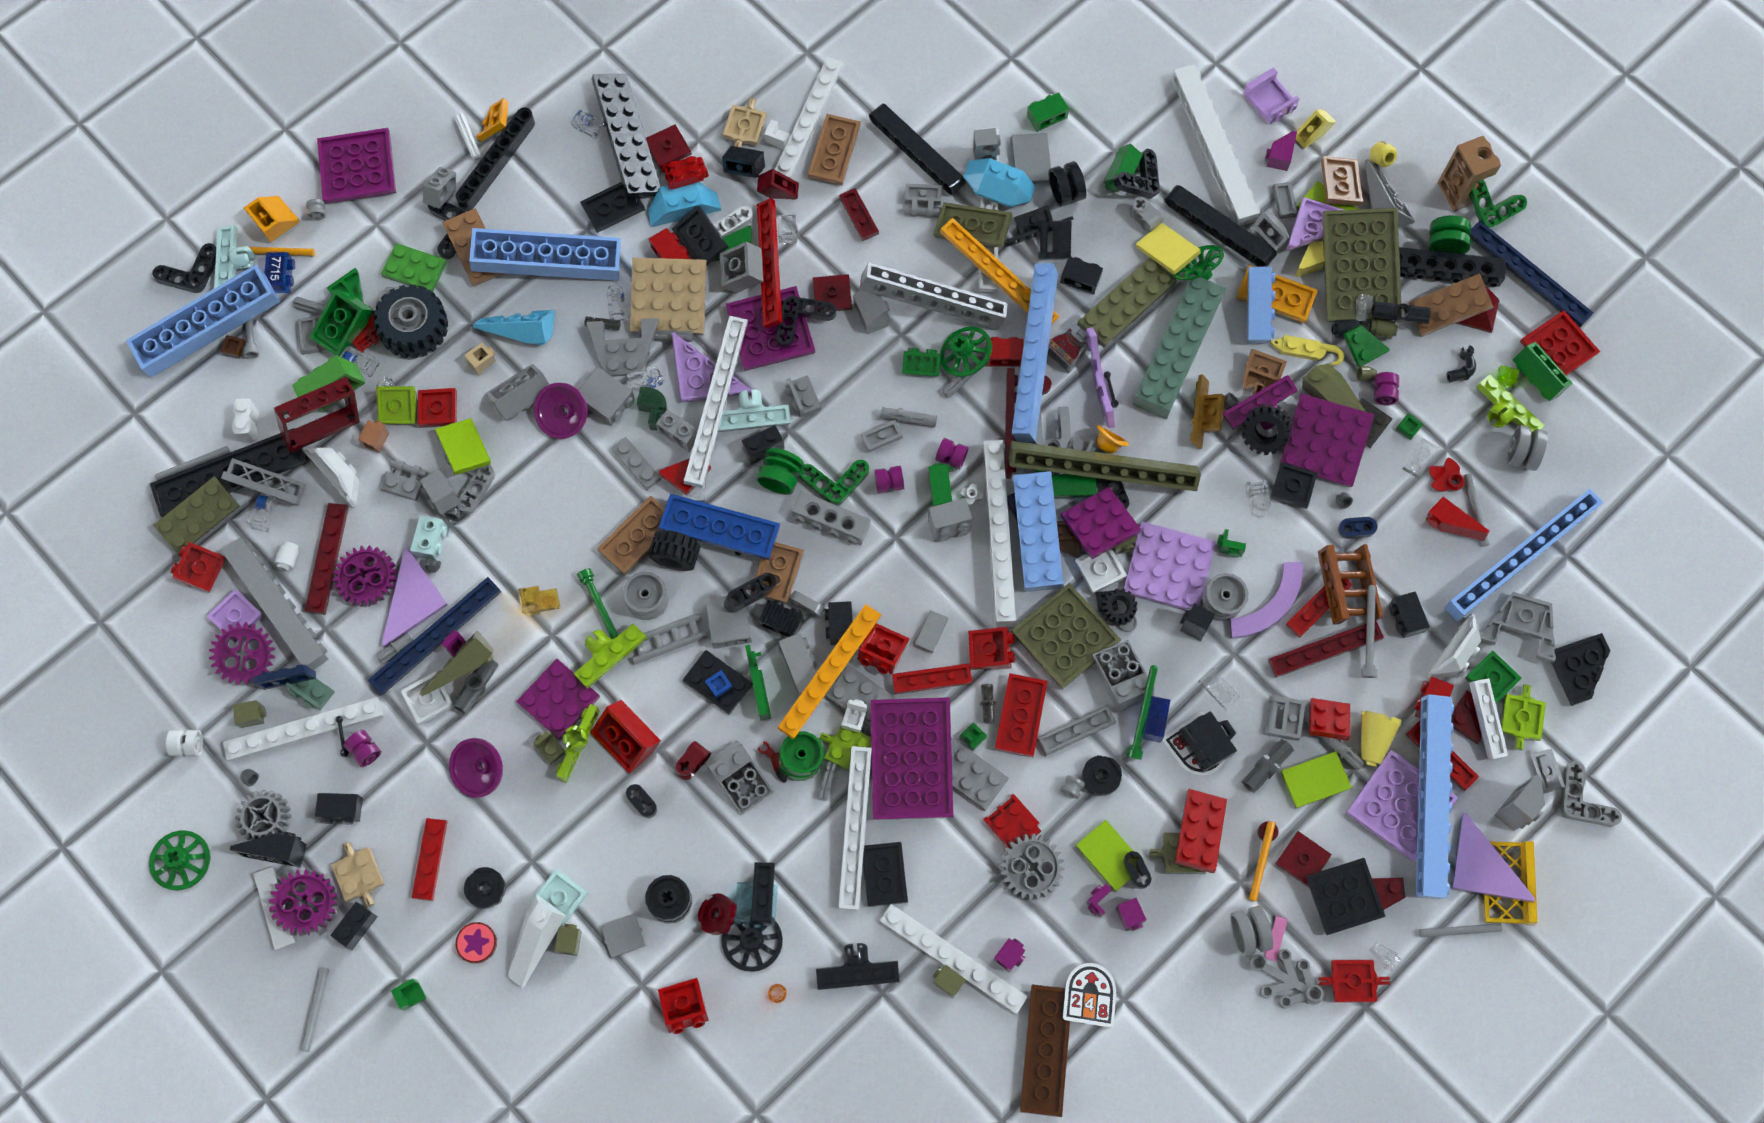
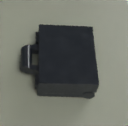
M1211 711L1182 727L1177 732V735L1203 773L1237 752V749L1230 741L1236 734L1235 730L1228 720L1218 722ZM1221 726H1223L1229 736L1226 735Z

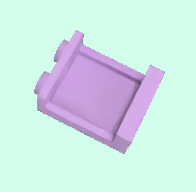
M1274 67L1246 84L1243 92L1245 98L1268 124L1279 121L1288 112L1292 113L1295 111L1300 99L1298 96L1293 98L1276 79L1278 72Z

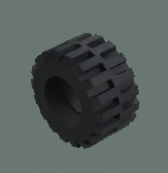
M1261 404L1260 407L1256 406L1253 411L1248 413L1242 426V439H1245L1244 443L1246 446L1250 445L1249 449L1251 451L1255 449L1257 454L1264 452V455H1268L1271 452L1273 455L1277 450L1281 451L1284 445L1286 446L1291 434L1292 424H1290V416H1286L1287 412L1285 410L1283 412L1280 411V406L1274 408V404H1269V406ZM1260 422H1270L1276 427L1278 433L1272 437H1265L1258 432L1256 425Z
M659 530L654 533L648 556L654 562L666 568L677 571H691L695 567L701 545L685 534L670 530Z

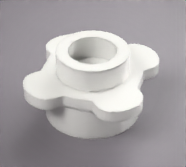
M974 483L970 484V487L961 490V496L966 498L968 505H973L983 498V493L979 492L977 485Z

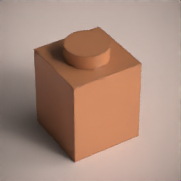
M368 420L358 441L363 447L380 453L389 432L383 423Z

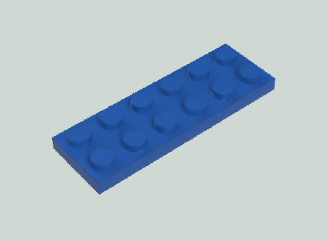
M674 494L669 496L659 525V530L676 531L699 542L765 560L770 559L780 529V523Z

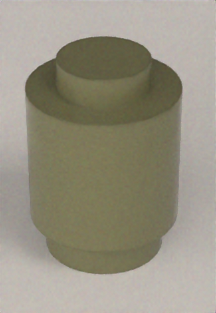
M1372 319L1369 326L1371 334L1375 337L1392 339L1393 336H1396L1398 330L1395 321L1385 319Z

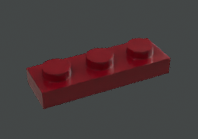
M856 188L840 194L839 198L862 241L879 235V230Z

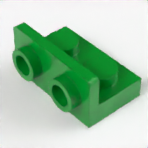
M908 348V351H904L902 374L939 376L941 354L937 353V350L926 349V352H919V348Z

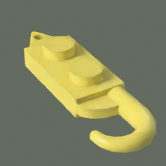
M1284 335L1282 338L1273 340L1270 343L1281 352V355L1317 361L1321 360L1325 356L1326 351L1338 355V360L1331 362L1330 365H1339L1344 360V353L1340 347L1321 343V341Z

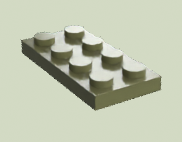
M943 202L933 235L935 238L946 239L939 231L953 218L982 245L1003 248L1013 215L1011 212Z
M213 477L153 526L179 555L183 545L187 546L189 542H197L237 510L240 505L220 481Z

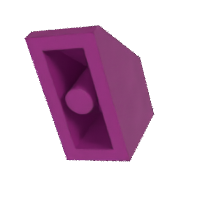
M1292 131L1274 141L1271 149L1267 148L1265 159L1268 161L1266 167L1288 171L1297 131Z

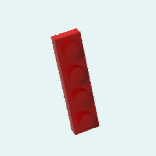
M1341 579L1343 589L1349 590L1353 584L1348 579ZM1325 585L1286 623V626L1299 638L1329 610Z
M970 663L892 674L895 695L972 684Z
M1421 720L1405 734L1419 748ZM1452 751L1450 762H1452L1453 768L1450 778L1465 791L1479 776Z
M426 818L412 899L434 900L448 823L446 820Z

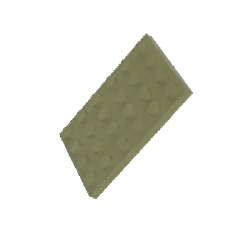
M1397 208L1323 211L1326 322L1344 319H1354L1355 321L1376 320L1377 318H1372L1371 314L1374 302L1401 304ZM1399 308L1397 313L1402 317V309Z

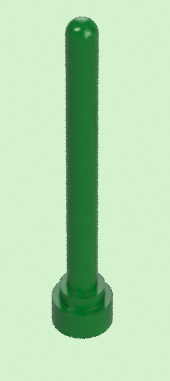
M591 568L580 571L577 574L579 581L586 585L611 639L616 638L619 635L593 583L594 574Z
M1152 665L1149 670L1133 745H1130V748L1127 749L1126 756L1142 760L1143 751L1140 746L1158 671L1156 665Z

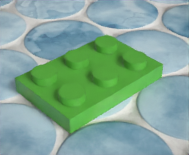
M396 243L381 275L406 285L414 284L416 287H426L427 291H434L447 261L446 259Z

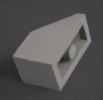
M1264 213L1252 226L1275 251H1278L1290 238L1285 226L1273 213Z

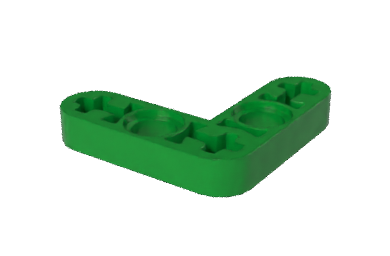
M1484 180L1476 182L1478 183L1477 190L1473 187L1469 194L1478 221H1482L1489 228L1521 212L1527 206V199L1523 195H1512L1494 206ZM1482 198H1484L1486 202L1483 208H1481L1479 204ZM1502 206L1506 208V213L1504 216L1500 214V209ZM1488 216H1495L1489 219V222H1487V219L1489 218Z
M864 460L855 461L836 483L811 464H804L799 476L805 484L825 500L838 506L868 476L869 464ZM862 466H864V472H863V471H860V472L857 474V478H856V477H855V474H856L857 471H858V470H857V467H860V468H861ZM811 470V475L815 478L814 481L809 475L805 477L804 471L808 472ZM845 479H852L854 484L850 487L843 484ZM821 480L827 483V487L824 489L817 487V483ZM831 492H833L834 494L840 493V499H833V494Z

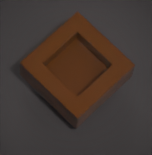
M226 335L220 352L223 355L240 358L246 341L243 338Z

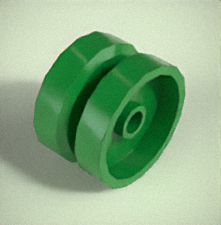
M1449 215L1438 217L1430 223L1429 250L1466 254L1470 250L1471 223L1468 219Z
M799 731L794 740L786 737L779 753L781 771L788 778L795 781H805L813 778L818 773L824 757V748L821 741L814 734L806 731Z

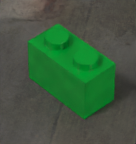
M1059 92L1054 95L1050 94L1043 100L1032 102L1027 109V117L1036 132L1067 119L1069 108Z

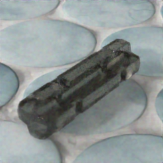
M586 316L584 321L585 326H587V322L603 321L605 329L609 330L611 328L612 330L619 331L621 327L619 320L611 321L610 319L596 317L594 319L593 317Z

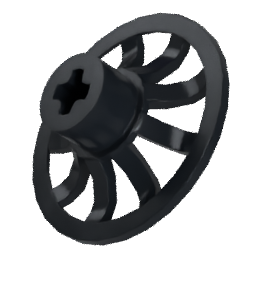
M747 910L735 915L733 921L742 932L741 935L722 934V948L727 960L733 966L743 971L755 972L766 969L774 963L781 952L783 937L781 929L774 918H772V925L777 933L763 935L762 932L769 924H762L758 929L755 928V923H751L752 910ZM750 915V925L746 929L738 919ZM778 939L776 951L766 946L764 941ZM727 940L740 941L736 948L728 951ZM760 948L773 955L764 964L758 951ZM744 949V957L740 964L731 956ZM750 952H754L758 966H746Z

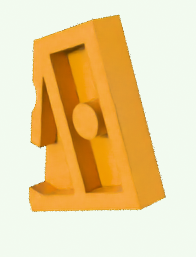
M502 98L490 106L487 116L482 123L485 128L476 135L480 142L506 127L509 103L506 99Z

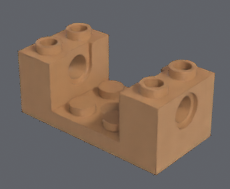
M1484 135L1457 145L1437 182L1454 212L1473 205L1469 194L1475 183L1496 175L1501 166L1500 159L1494 154L1491 144L1485 139Z

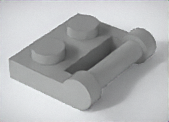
M1270 695L1268 723L1264 734L1299 741L1301 739L1306 701ZM1278 704L1284 705L1281 729L1275 728Z

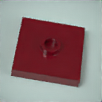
M676 124L646 137L650 153L660 169L665 164L679 161L692 155Z
M849 274L813 277L815 300L833 303L836 311L852 310Z
M1297 831L1275 864L1309 888L1305 876L1320 872L1332 854Z

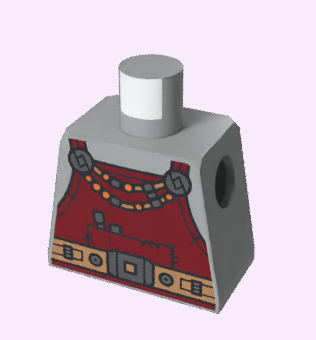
M1067 328L1049 339L1048 355L1068 373L1072 371L1087 350L1088 344L1085 342L1087 339L1086 332L1080 329L1075 333L1071 328Z

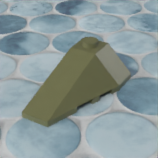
M1329 364L1315 366L1303 377L1302 389L1310 396L1365 411L1342 374Z
M478 630L460 647L457 652L458 655L450 658L444 665V669L442 671L439 670L421 689L419 694L422 697L479 668L482 664L487 665L492 660L493 648Z

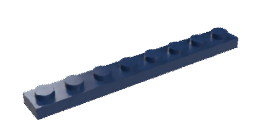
M1479 221L1471 228L1470 238L1494 258L1506 259L1507 269L1560 312L1564 310L1579 327L1593 315V311L1482 221Z
M489 577L484 579L369 678L368 681L381 695L385 694L437 649L454 629L456 631L459 630L501 593V590Z

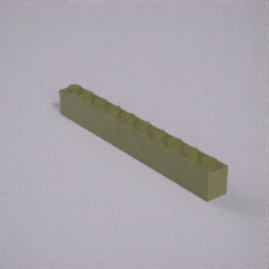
M1011 441L1008 457L1009 465L1012 467L1190 491L1198 490L1201 477L1198 466L1017 441Z

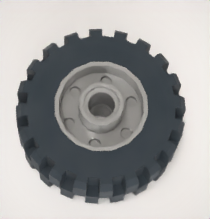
M410 284L409 287L401 285L399 289L395 290L393 288L389 290L390 293L388 295L384 294L381 297L382 301L377 302L376 310L373 313L374 327L384 347L395 355L400 354L403 358L408 356L418 358V355L421 354L422 356L428 355L427 352L430 350L434 352L437 349L436 345L443 343V336L445 337L448 332L447 315L439 297H436L433 291H427L426 287L419 286L417 288L414 284Z

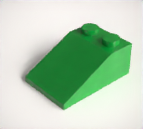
M334 290L309 337L335 356H340L366 327L374 310L349 292Z

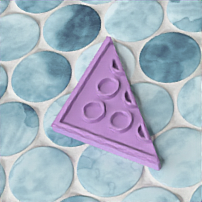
M1303 197L1286 250L1322 240V212L1343 209Z
M672 333L681 403L706 400L716 363L699 352L698 349L687 341H684L676 333ZM733 376L728 397L739 395L744 390H748V394H751V388Z
M407 547L404 549L382 645L384 647H387L391 642L396 641L448 606Z
M1463 813L1453 889L1534 903V896L1467 813Z

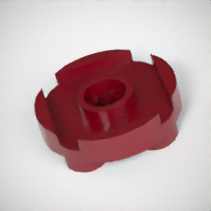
M721 893L711 895L713 896L712 898L706 899L701 904L698 911V921L701 922V929L708 934H727L734 921L737 905L731 898ZM715 912H719L717 918L714 916Z

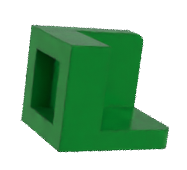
M414 978L391 990L399 1009L404 1011L426 999L419 981Z

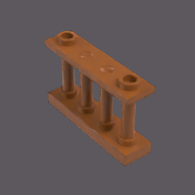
M1326 545L1320 549L1318 557L1333 625L1343 623L1349 619V616L1367 615L1369 585L1376 587L1375 620L1378 621L1383 618V609L1379 600L1368 545L1360 546L1354 550V553H1336L1334 545ZM1356 560L1358 571L1339 570L1337 561ZM1341 579H1360L1362 589L1344 590ZM1345 597H1364L1366 608H1348Z

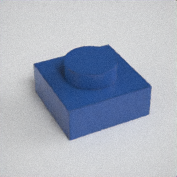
M722 670L705 680V683L716 698L733 688Z

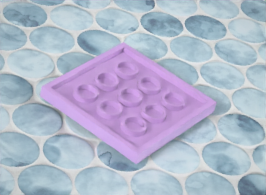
M1142 521L1140 525L1141 533L1137 536L1124 585L1125 592L1130 591L1131 596L1134 595L1138 598L1185 611L1187 608L1191 609L1194 603L1200 606L1216 541Z
M1390 750L1346 812L1347 815L1412 862L1417 858L1419 769ZM1450 793L1449 802L1453 806L1458 797Z

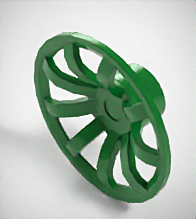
M1216 245L1198 247L1201 251V254L1198 255L1199 262L1193 259L1191 261L1193 265L1188 263L1185 266L1186 268H1182L1178 273L1172 275L1177 280L1183 281L1199 277L1209 280L1213 275L1212 270L1224 258L1222 248ZM1204 250H1209L1204 260ZM1215 258H1219L1216 263L1212 262ZM1181 272H1185L1183 277L1179 276Z
M970 326L958 329L946 339L941 348V364L953 376L966 377L973 375L981 370L990 359L992 341L989 335L981 328ZM970 331L968 337L961 335L960 333ZM975 331L982 334V336L979 339L972 340L974 338ZM985 340L987 342V348H979L975 346L981 344ZM946 349L953 351L949 357L944 358ZM973 352L986 353L984 359L980 361L973 354ZM956 357L955 364L950 369L946 363L952 361ZM970 357L978 366L970 370L967 358ZM962 359L965 371L957 372Z
M179 830L165 835L157 842L150 855L149 868L153 879L160 886L169 890L179 891L193 887L208 871L211 859L208 844L200 835L187 830ZM185 835L195 838L191 845L183 848ZM179 836L177 847H173L168 839ZM162 844L167 847L163 855L156 854ZM199 844L202 845L204 853L189 854ZM155 859L163 860L165 865L155 871ZM205 859L202 870L189 863L190 860ZM186 867L199 874L190 882L184 870ZM170 869L169 879L165 883L159 878V875ZM176 871L180 873L183 885H172L176 877Z

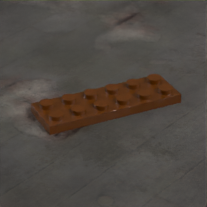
M1031 985L1020 1102L1021 1113L1062 1117L1070 1021L1063 1019L1065 988Z

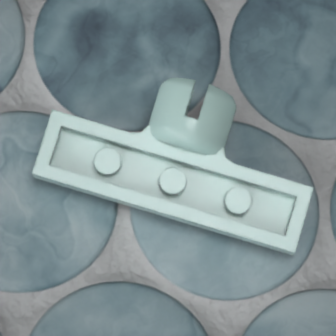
M235 225L218 227L214 289L235 277L237 270L250 268L255 264V261L248 262L255 259L252 249L248 246L237 247L238 228Z
M751 389L752 399L750 400L748 390H744L739 394L740 408L723 412L718 432L791 424L789 405L765 407L762 405L761 392L759 390Z

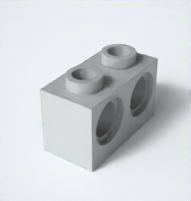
M996 128L974 130V160L991 158L997 161V155H1000L999 146H1001L1000 135L996 134Z
M439 167L423 184V203L440 209L456 191V172Z
M667 409L656 423L658 432L689 452L694 446L698 429Z

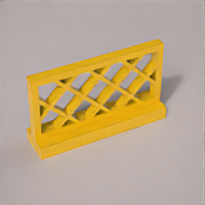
M1489 841L1493 847H1496L1501 852V856L1504 855L1512 862L1509 866L1510 868L1515 865L1521 871L1519 879L1534 896L1535 902L1522 901L1521 906L1518 903L1521 900L1510 899L1514 904L1506 911L1498 903L1502 897L1494 900L1490 895L1484 894L1485 923L1535 926L1538 923L1534 841ZM1510 847H1520V856L1516 860L1506 853ZM1493 905H1496L1504 913L1499 918H1490L1489 909ZM1516 905L1522 911L1523 919H1514L1508 912Z

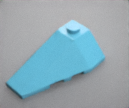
M555 310L531 311L532 314L521 316V313H515L507 318H504L503 315L480 318L473 324V328L525 343L544 345L553 334Z

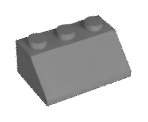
M532 364L486 392V395L506 421L515 418L520 411L531 408L540 391L550 384L544 374Z
M1536 774L1519 785L1495 813V816L1511 830L1523 829L1526 825H1530L1533 821L1538 820L1543 814L1541 809L1544 807L1545 801L1541 776Z

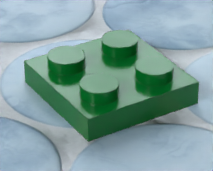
M1493 650L1465 677L1468 682L1489 678L1495 704L1522 679Z

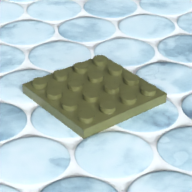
M1070 583L1011 630L1014 637L1062 690L1095 663L1093 654L1112 647L1121 641L1117 634Z

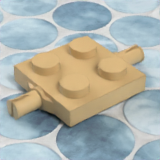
M750 97L747 106L732 105L723 132V138L735 141L734 146L742 147V144L758 146L767 112L758 111L754 108L757 101L755 98L752 100V97Z
M346 842V844L342 845L346 856L332 864V869L346 902L363 897L366 908L374 905L371 893L385 883L371 848L366 847L358 852H354L351 842Z

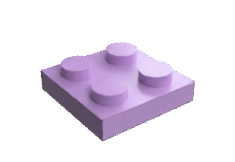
M236 589L207 615L220 630L223 628L226 631L229 630V624L236 628L237 622L240 623L241 627L247 622L248 628H251L253 624H256L264 616ZM231 638L234 643L238 641L237 638Z

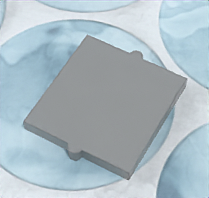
M636 914L601 926L605 937L604 943L607 944L611 958L645 946L641 933L642 928L639 927Z

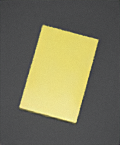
M1163 223L1159 224L1136 243L1137 249L1174 275L1201 254L1198 247Z

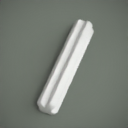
M464 114L455 115V120L472 159H480V151Z

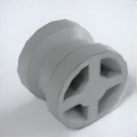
M311 199L306 202L308 209L307 217L310 220L318 221L326 217V212L323 210L325 208L323 200Z
M1067 775L1065 779L1066 784L1060 790L1065 795L1078 799L1080 789L1084 788L1085 783L1074 776Z

